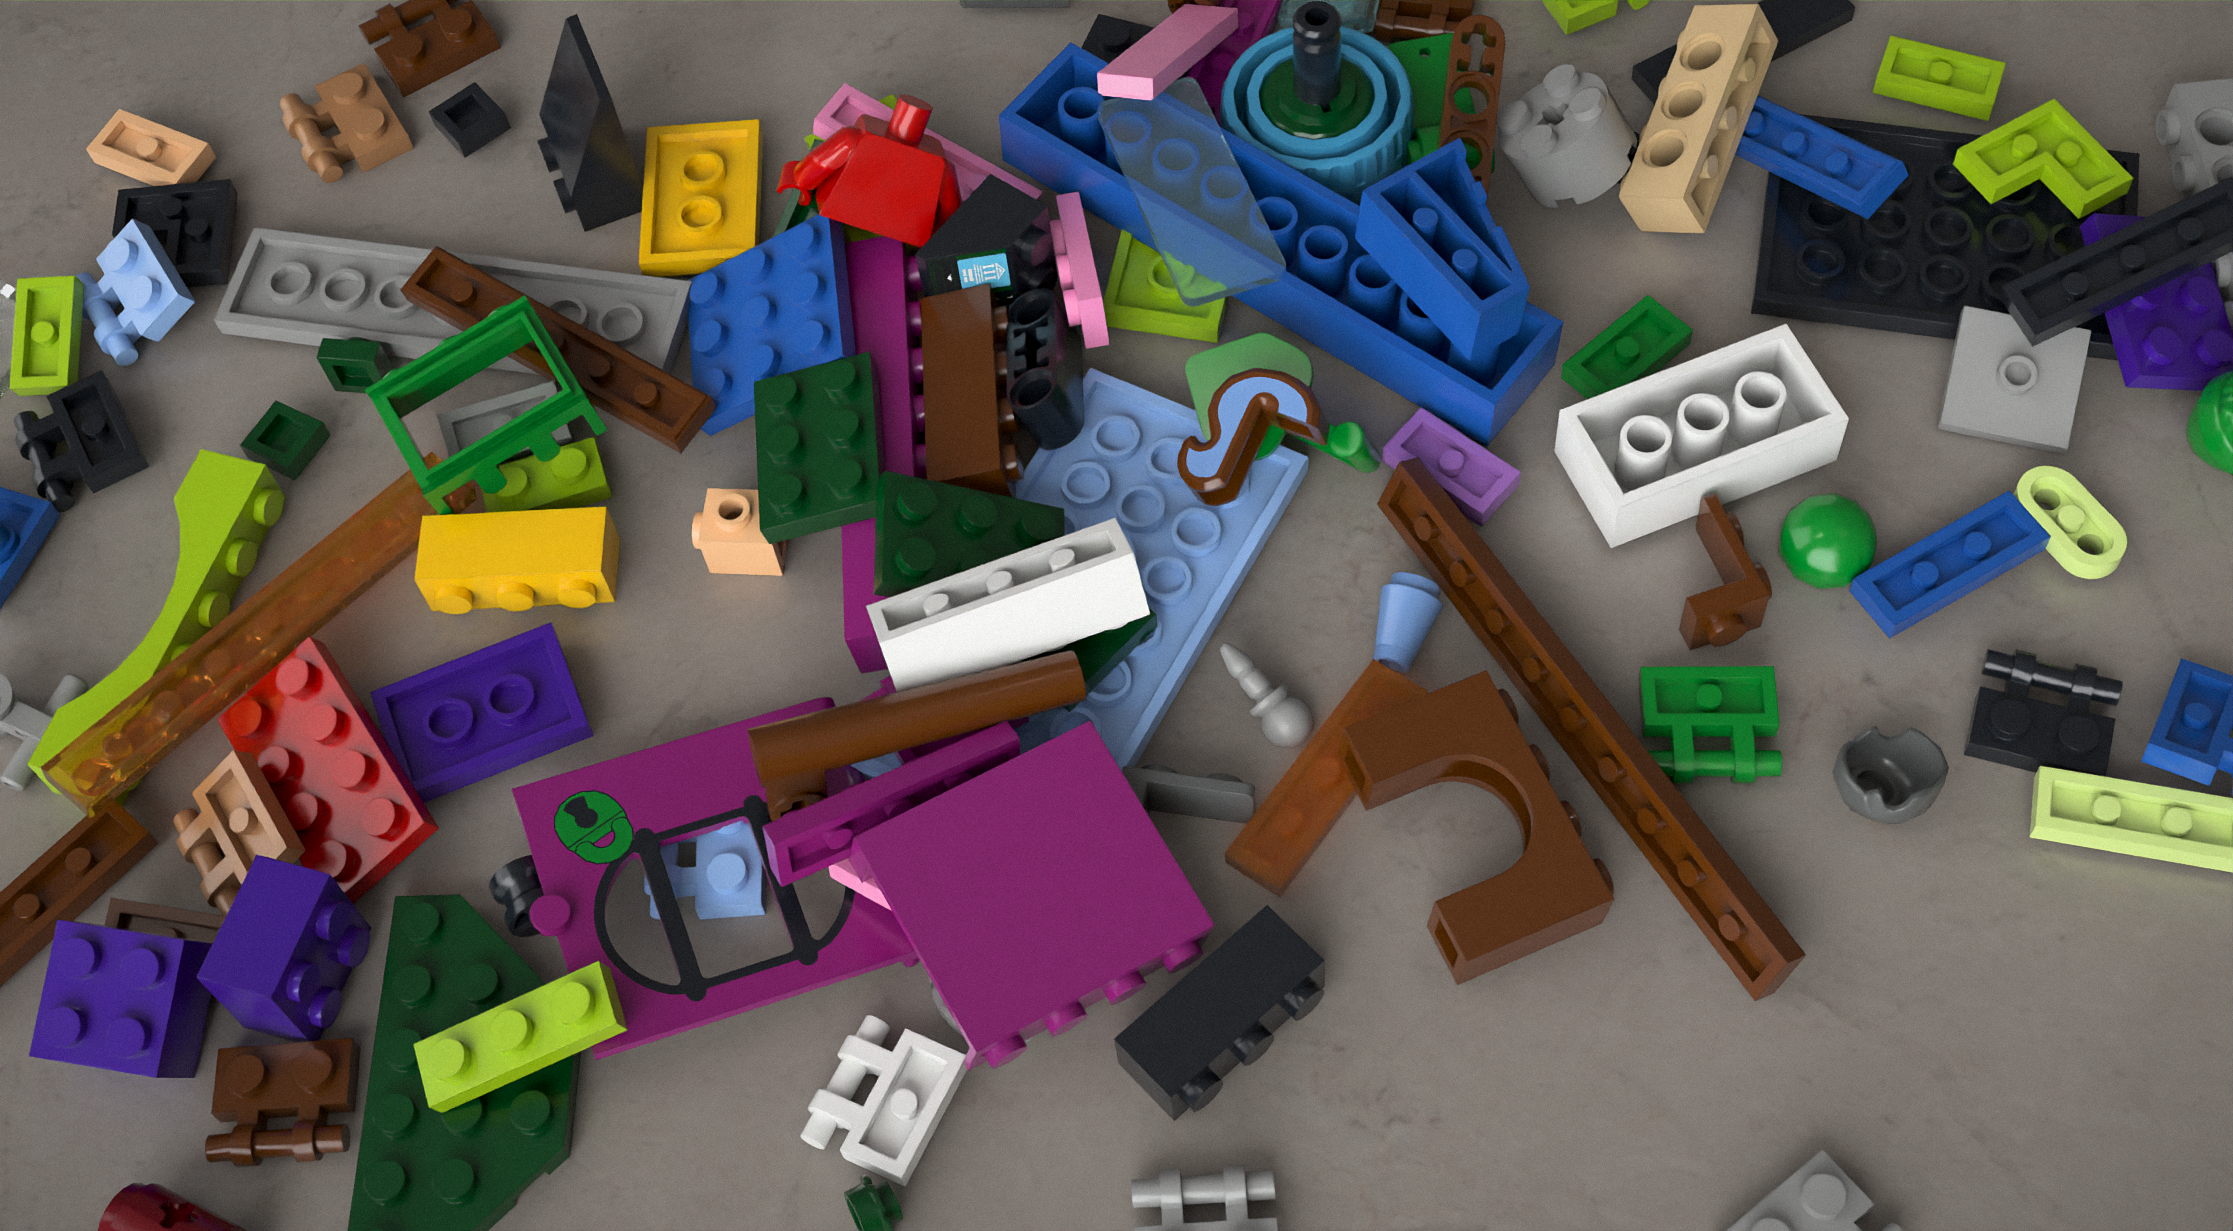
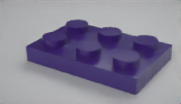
M2093 213L2080 225L2085 246L2090 245L2146 217ZM2211 262L2104 313L2125 387L2203 391L2208 382L2213 378L2230 372L2233 369V333Z
M551 622L370 692L385 741L423 803L594 736L558 635Z

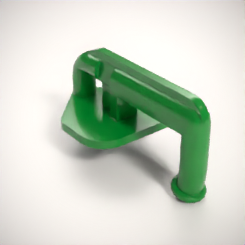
M1260 332L1191 356L1186 362L1185 372L1204 438L1207 441L1211 438L1207 411L1213 393L1231 375L1252 368L1283 371L1300 379L1311 389L1314 380V370L1306 354L1299 348L1269 333ZM1347 421L1337 427L1328 422L1330 429L1327 445L1317 444L1270 425L1254 461L1263 460L1273 454L1281 444L1285 434L1363 473L1377 471L1381 464V455L1365 436L1363 428L1356 422Z

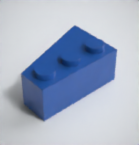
M1458 138L1362 190L1355 239L1459 351L1471 361L1519 333L1530 285L1502 226L1496 227L1486 206L1487 194L1481 181L1475 182L1465 161L1467 151L1461 138Z

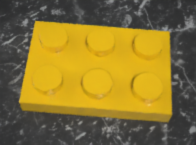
M759 119L647 127L638 263L642 275L664 277L702 274L760 244L763 131Z

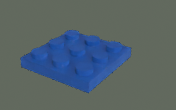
M818 214L688 280L692 281L689 292L691 300L688 307L693 387L711 396L717 406L701 427V430L710 436L755 415V381L856 355L842 222Z

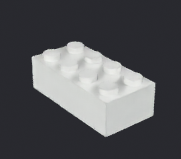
M1784 324L1561 409L1559 411L1554 452L1609 546L1613 548L1698 515L1702 497L1715 493L1721 505L1836 461L1849 418L1788 325Z

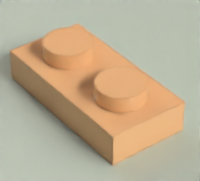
M119 109L86 148L94 163L152 186L197 182L216 158L209 143Z

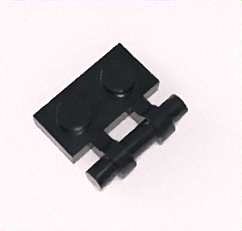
M102 370L47 395L46 397L54 413L39 419L34 411H23L14 418L13 422L18 431L15 436V442L21 456L32 463L34 472L31 478L37 493L42 498H46L48 502H51L58 512L67 511L74 506L75 499L71 489L75 481L83 478L91 491L96 493L150 467L117 395ZM66 440L71 451L56 458L54 451L57 444Z
M1987 649L1981 674L2006 680L2005 690L2002 692L1980 686L1974 701L1964 755L2037 773L2040 766L2106 777L2116 719L2090 713V700L2116 706L2121 695L2123 681L2097 675V668L2076 663L2074 668L2070 669L2037 661V654L2015 649L2013 655ZM2029 686L2066 694L2065 705L2060 706L2027 698Z

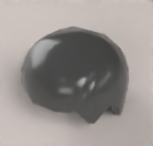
M1872 726L1855 737L1853 741H1848L1840 748L1832 773L1843 802L1850 810L1878 822L1901 824L1924 814L1932 806L1945 784L1949 766L1941 748L1920 730L1911 727L1897 736L1889 737L1881 735L1877 727Z

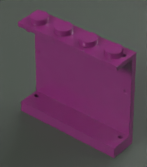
M1091 720L855 836L849 856V862L861 883L874 878L970 1048L963 1062L968 1071L988 1061L992 1069L1009 1063L1028 1049L1025 1041L1046 1029H1048L1052 1037L1065 1033L1086 1019L1088 1014L1085 1009L1106 997L1111 1005L1130 998L1146 986L1147 983L1143 977L1164 966L1169 974L1184 969L1204 954L1201 946L1215 926Z

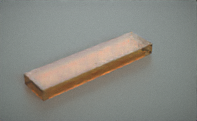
M1373 659L1225 852V863L1278 897H1281L1357 796V792L1337 756L1343 727L1428 694V691Z

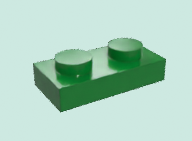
M1647 295L1564 362L1561 378L1586 399L1593 398L1655 374L1690 345L1693 330L1651 296Z

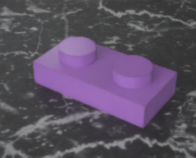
M1422 407L1383 447L1382 461L1393 469H1396L1401 461L1419 457L1462 514L1481 527L1515 491L1520 483L1521 472Z

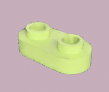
M2039 466L2028 470L2022 475L2013 495L2051 536L2046 550L2065 570L2075 576L2085 579H2099L2111 574L2118 567L2127 548V536L2119 522L2073 475L2061 468ZM2037 502L2046 503L2053 508V510L2041 509ZM2079 547H2087L2093 550L2096 555L2088 554Z

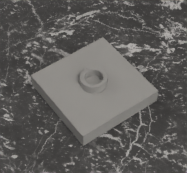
M1964 306L1960 314L1937 429L2064 454L2069 446L2092 330L2073 327L2032 347L2010 314Z

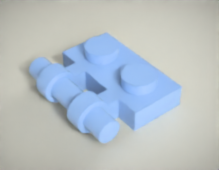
M131 219L97 257L96 260L105 274L98 282L95 281L90 273L85 272L76 275L84 283L82 317L93 322L96 327L94 337L101 350L106 354L112 355L119 366H128L137 360L138 352L133 344L141 336L159 342L195 303L194 298L150 226ZM121 302L125 309L117 317L113 310Z
M743 820L722 827L720 830L670 844L660 849L676 901L677 897L695 896V910L700 920L766 914V872L748 824L743 823ZM697 842L696 867H679L678 843ZM645 875L644 892L650 895V916L660 920Z

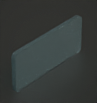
M1189 77L1177 79L1153 100L1117 97L1099 104L1097 109L1098 121L1184 304L1191 307L1199 306L1280 281L1285 276L1286 261L1195 79Z

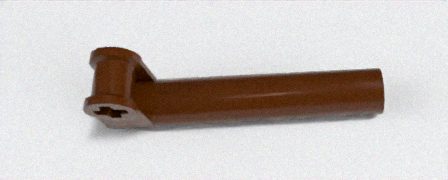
M1073 650L749 728L747 729V736L759 783L762 788L765 787L769 815L771 820L775 821L788 812L801 810L828 798L825 771L991 727L1006 720L1009 722L1083 702L1086 700V689L1077 656Z

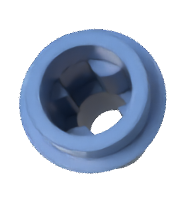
M1398 572L1392 575L1389 584L1382 586L1374 646L1375 652L1372 658L1376 665L1393 672H1409L1412 661L1417 656L1443 608L1439 600L1441 588L1435 582L1420 575Z

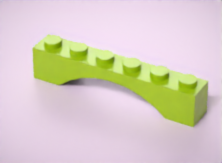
M200 449L173 498L180 523V555L173 586L159 617L143 641L116 670L83 695L57 709L27 763L52 792L97 805L110 795L122 807L130 791L139 785L144 775L145 762L159 736L164 734L171 725L174 708L188 681L194 679L199 672L202 655L215 630L225 622L229 613L230 602L243 577L252 571L256 562L257 551L270 526L276 524L281 516L283 501L286 496L266 464Z

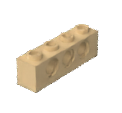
M1759 4L1694 5L1686 28L1679 35L1677 51L1667 76L1662 79L1659 85L1658 98L1649 121L1641 130L1639 146L1630 169L1623 176L1620 184V194L1618 197L1640 231L1705 233L1778 43V39Z

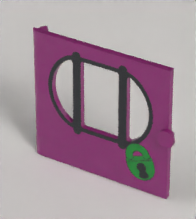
M816 698L512 788L513 797L544 893L543 896L537 898L530 908L531 923L534 928L540 931L541 935L548 937L557 936L568 974L597 961L611 969L628 1030L591 1046L595 1060L898 962H903L905 967H913L920 961L894 913L845 886L844 900L837 919L820 940L814 939L810 933L793 883L781 887L770 869L763 826L771 823L765 787H761L754 766L747 729L836 707L833 698ZM851 765L825 771L828 797L842 792L853 784L865 782L863 775ZM743 820V823L748 824L793 950L787 954L718 976L704 978L700 972L660 849L670 844L720 830L722 827ZM632 859H638L642 863L680 978V983L676 986L652 980L634 970L617 953L608 936L605 922L608 896L616 878Z

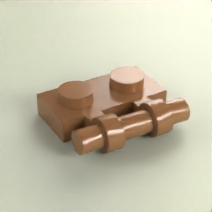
M365 63L315 85V90L321 101L312 106L304 103L301 97L295 93L287 94L280 100V107L284 112L282 118L284 126L292 138L300 140L303 146L301 154L309 169L318 173L326 183L338 181L343 174L340 165L354 158L364 173L414 149L408 134ZM336 126L340 133L332 138L323 136L321 132Z
M232 750L192 792L202 811L200 815L196 809L189 808L179 812L173 818V823L180 835L177 839V845L186 862L196 865L203 878L200 884L202 893L209 906L219 908L223 916H227L257 854L293 864L306 851L251 753ZM220 849H222L225 854L224 858H222L221 854L219 853Z

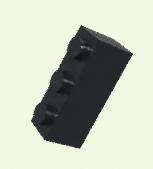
M1266 905L1114 1038L1119 1065L1174 1121L1189 1108L1193 1112L1201 1110L1219 1093L1223 1086L1221 1079L1240 1062L1244 1066H1248L1258 1060L1271 1046L1274 1040L1273 1032L1290 1017L1295 1021L1301 1020L1318 1005L1324 995L1325 960Z

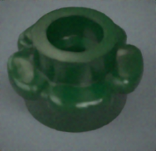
M868 1175L860 1176L862 1184L844 1192L845 1201L858 1231H895L893 1224L903 1220V1214L889 1183L885 1180L874 1185Z

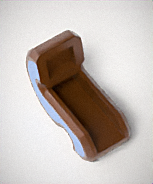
M1252 368L1231 375L1213 393L1207 411L1211 438L1205 443L1200 442L1196 436H1189L1184 440L1178 454L1177 467L1180 477L1200 502L1209 506L1225 505L1237 499L1270 425L1320 445H1327L1330 426L1313 391L1300 379L1283 371Z

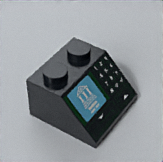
M992 174L978 186L915 254L924 297L990 283L998 305H1008L1010 307L1019 296L1032 289L1047 288L1053 291L1058 279L1048 206Z

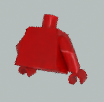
M905 94L899 95L890 122L862 114L858 117L854 126L842 127L809 152L801 161L787 162L782 168L776 190L779 194H782L783 190L787 188L800 190L798 203L807 206L811 201L813 190L817 188L815 196L819 215L920 248L931 238V234H935L963 203L955 165L946 158L941 141L933 136L924 134L933 107L919 98Z

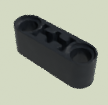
M1047 288L1032 289L1019 296L1008 309V324L1006 325L1007 401L1037 446L1044 450H1054L1073 441L1084 426L1081 336L1075 326L1069 327L1067 314L1054 293Z

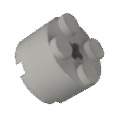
M1563 64L1550 70L1542 83L1532 88L1518 101L1505 105L1497 114L1496 124L1500 129L1499 143L1502 150L1535 201L1549 208H1559L1555 200L1573 198L1576 205L1593 200L1605 193L1625 175L1631 165L1627 157L1631 145L1635 148L1637 147L1636 135L1605 82L1595 74L1577 72L1575 67L1570 64Z

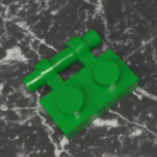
M1656 666L1640 668L1638 682L1642 737H1669L1670 750L1647 751L1667 777H1670L1672 783H1693L1694 777H1731L1732 783H1754L1755 777L1781 776V751L1755 750L1754 737H1776L1780 725L1774 666ZM1693 737H1729L1730 750H1694Z

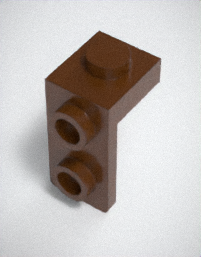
M1715 493L1702 497L1696 521V531L1725 585L1686 598L1679 631L1689 650L1708 644L1714 647L1725 646L1741 638L1745 632L1761 627L1768 600L1772 597V587L1766 570L1758 562L1753 564L1744 547V535L1738 518L1732 511L1725 512Z

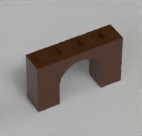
M1487 670L1343 727L1337 753L1366 811L1432 784L1462 782L1475 785L1490 792L1502 801L1514 816L1522 837L1523 851L1520 859L1503 873L1439 899L1433 905L1427 928L1457 985L1602 924L1614 901V884L1608 869L1599 858H1591L1580 838L1582 829L1575 810L1566 800L1560 802L1549 783L1550 772L1543 753L1535 744L1528 745L1518 727V712L1511 696L1505 689L1501 688L1498 690Z

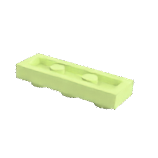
M2040 766L2034 777L2030 838L2233 872V798Z

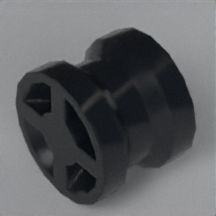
M527 855L504 865L494 874L489 883V889L498 904L505 905L507 909L504 921L512 935L518 937H530L541 934L531 923L529 911L532 904L537 898L543 896L544 893L532 855Z

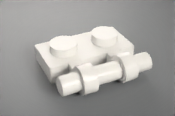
M866 1015L856 1035H848L841 1046L837 1056L842 1061L826 1090L818 1089L809 1104L808 1111L812 1115L800 1137L816 1148L825 1149L835 1129L845 1128L849 1130V1133L840 1148L844 1159L906 1187L967 1071L963 1063L966 1055L906 1028L893 1052L880 1047L890 1030L889 1025L877 1017ZM865 1074L879 1076L864 1106L851 1101Z

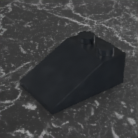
M578 15L567 17L539 113L548 137L539 139L537 142L549 173L559 169L562 172L563 178L557 179L553 183L565 214L576 210L586 232L642 212L643 188L611 95Z

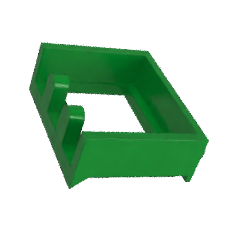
M525 295L511 304L496 308L487 318L458 335L442 340L433 350L404 367L391 370L382 380L365 389L422 489L424 498L439 515L456 514L446 495L472 479H475L487 494H493L502 490L507 484V480L498 464L526 447H529L541 462L554 459L560 453V447L551 432L581 414L597 436L608 430L549 331ZM534 340L563 390L430 469L402 418Z

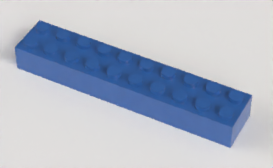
M1071 42L999 114L1003 161L1061 195L1079 191L1081 204L1084 209L1116 228L1132 234L1133 238L1160 254L1170 256L1172 261L1187 269L1189 267L1194 270V274L1215 286L1218 284L1227 289L1228 294L1487 447L1555 365L1563 321L1526 301L1519 333L1469 361L1355 239L1359 205L1161 93L1153 100L1102 96L1101 93H1098L1097 73L1107 66L1108 63Z

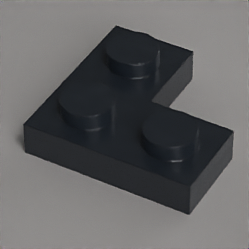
M230 179L118 190L112 236L115 238L131 219L137 220L150 226L161 245L166 244V254L186 287L228 284L238 192Z

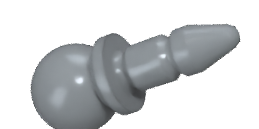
M1230 643L1222 644L1220 652L1228 672L1233 678L1239 680V685L1251 699L1256 700V706L1249 712L1253 717H1261V727L1265 737L1275 746L1282 748H1293L1304 743L1313 728V717L1308 706L1297 698L1287 696L1288 687L1284 683L1277 689H1273L1271 682L1263 672L1253 666L1254 661L1249 655Z

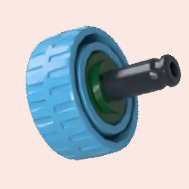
M1312 1L1300 6L1293 16V27L1280 30L1250 46L1233 64L1222 88L1220 127L1360 206L1362 190L1406 167L1407 143L1412 140L1414 127L1413 89L1405 68L1391 50L1373 37L1354 29L1342 27L1340 13L1334 6L1327 2Z

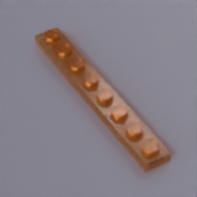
M433 452L424 457L430 469L443 461ZM409 469L41 766L46 780L90 819L93 818L278 665L309 636H313L417 550L422 516L439 514L424 498L422 489L412 471ZM467 482L446 495L456 514H460L477 500L475 485L471 482Z

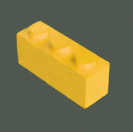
M606 506L422 516L414 581L432 611H441L448 614H464L471 609L487 608L525 611L532 606L547 605L586 608L594 603L615 602L620 537Z

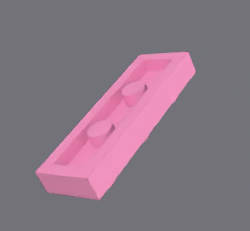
M1079 191L1057 195L1056 201L1060 219L1050 221L1069 327L1081 325L1086 349L1110 345L1101 290Z

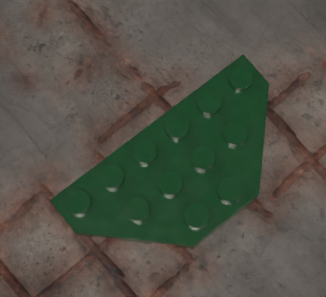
M460 894L395 896L347 1231H488L516 1206L513 1201L544 1172L550 1175L571 1155L581 1051L444 1113H440L428 1106L413 1044L546 985L538 974Z

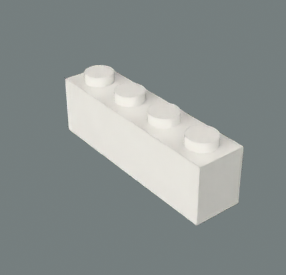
M1116 518L866 606L897 692L1007 666L1044 652L1059 650L1069 643L1102 631L1118 629L1130 621L1150 615L1134 553Z

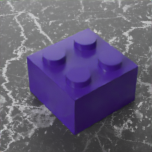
M257 854L196 978L244 1028L293 1042L319 1041L324 1029L329 1028L339 1014L342 1003L341 992L352 969L359 966L367 954L371 927L330 874Z
M57 920L29 1057L154 1078H194L211 998V992L196 976L213 943L100 924Z

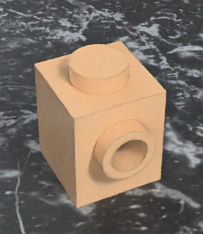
M707 488L703 512H696L693 518L692 542L695 549H701L709 572L718 574L783 576L788 540L769 544L760 532L758 490Z

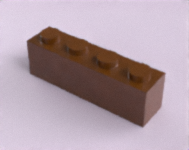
M990 283L920 298L927 480L1016 498L1015 481L1024 479V467L1019 447L1016 442L1013 443L1012 433L1021 431V421L1007 401L1006 325L1008 324L1009 307L1008 305H998Z

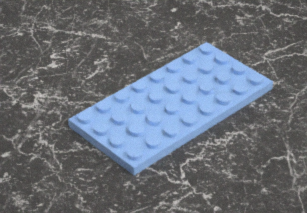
M1090 368L1083 379L1084 426L1081 432L1073 441L1061 448L1044 450L1039 447L1024 471V479L1018 480L1015 485L1016 498L1064 508L1065 535L1116 518L1134 553L1148 607L1156 613L1157 627L1086 696L1085 701L1080 702L1071 712L1061 707L1028 716L1029 722L1014 731L1019 736L1020 753L1023 754L1091 720L1122 771L1123 766L1134 768L1307 474L1309 458L1306 455L1279 445L1277 450L1269 457L1253 462L1235 501L1220 506L1205 505L1188 488L1180 477L1177 467L1178 454L1184 440L1189 436H1196L1200 442H1207L1202 435L1196 410ZM894 753L851 764L863 777L869 780L902 766Z

